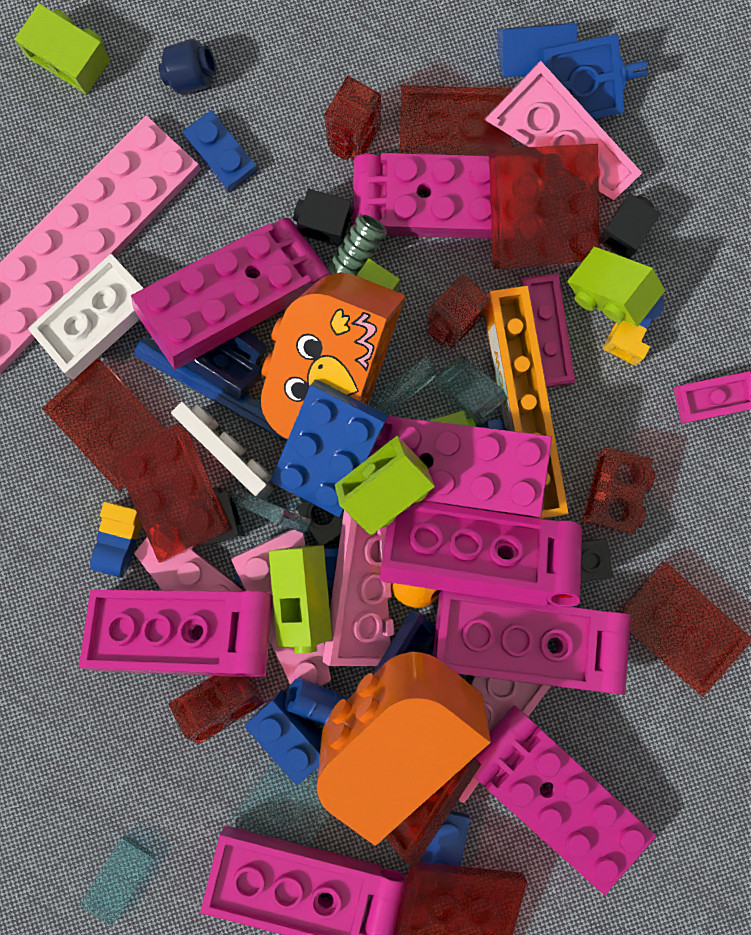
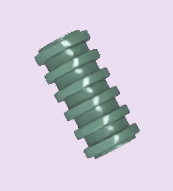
M358 215L356 218L357 224L352 225L350 228L351 234L345 236L344 243L338 248L339 253L334 254L333 262L327 266L331 274L349 273L357 276L368 258L374 256V249L379 248L381 245L380 239L386 237L387 231L383 224L372 216Z

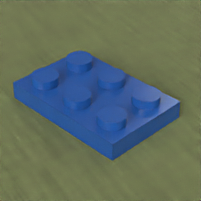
M315 379L310 385L270 482L340 517L344 509L339 505L335 484L369 458L388 416Z

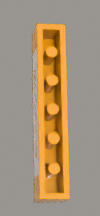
M528 286L490 291L482 304L504 428L513 432L552 436L542 517L519 515L539 519L569 514Z

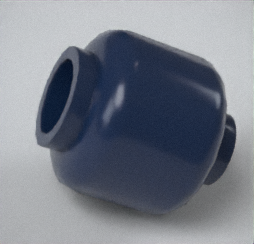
M188 39L164 48L162 63L158 65L163 83L166 86L170 85L180 95L206 89L211 85L213 76L217 72L215 59L210 48L207 45H202L196 39Z

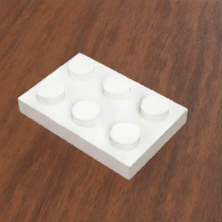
M110 254L35 321L28 330L61 370L74 380L140 320L133 310L131 295L144 288Z
M181 402L171 412L255 497L266 499L275 489L269 483L272 475L255 460L251 459L247 462L242 457L246 450L225 431L220 435L215 430L220 424L207 411L197 404L191 408Z

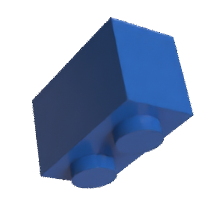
M281 689L250 718L244 727L297 786L319 767L322 733L310 720L301 719L300 716L285 710L286 692Z

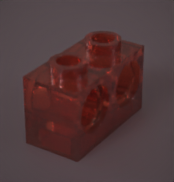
M348 75L324 114L328 146L336 156L343 160H349V158L354 160V157L365 154L381 127V94Z
M462 273L430 306L426 322L429 326L427 329L428 333L440 345L447 343L453 349L484 317L491 299Z
M609 447L601 450L582 523L624 534H635L636 528H641L646 515V507L642 506L645 491L649 492L655 479V470L651 469L653 459ZM621 464L627 465L632 470L633 477L629 484H624L618 477V468ZM614 500L620 502L624 509V514L619 521L613 520L608 511L610 503Z
M212 676L168 703L184 737L198 745L265 704L252 678L246 676Z

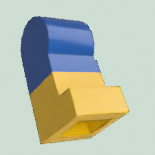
M662 296L638 327L625 321L621 323L615 322L602 349L634 366L644 360L650 346L641 341L650 323L663 312L664 300Z
M103 503L100 513L102 521L96 538L97 543L90 561L91 570L119 578L125 575L132 559L146 511L115 503Z

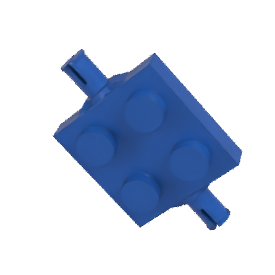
M610 34L540 49L542 63L593 119L625 113L623 92L626 80L648 76V70L642 69L648 67L646 60L624 65L619 50L618 34Z

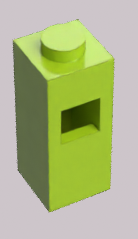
M324 545L295 546L269 550L277 647H293L296 654L318 651V644L332 640Z

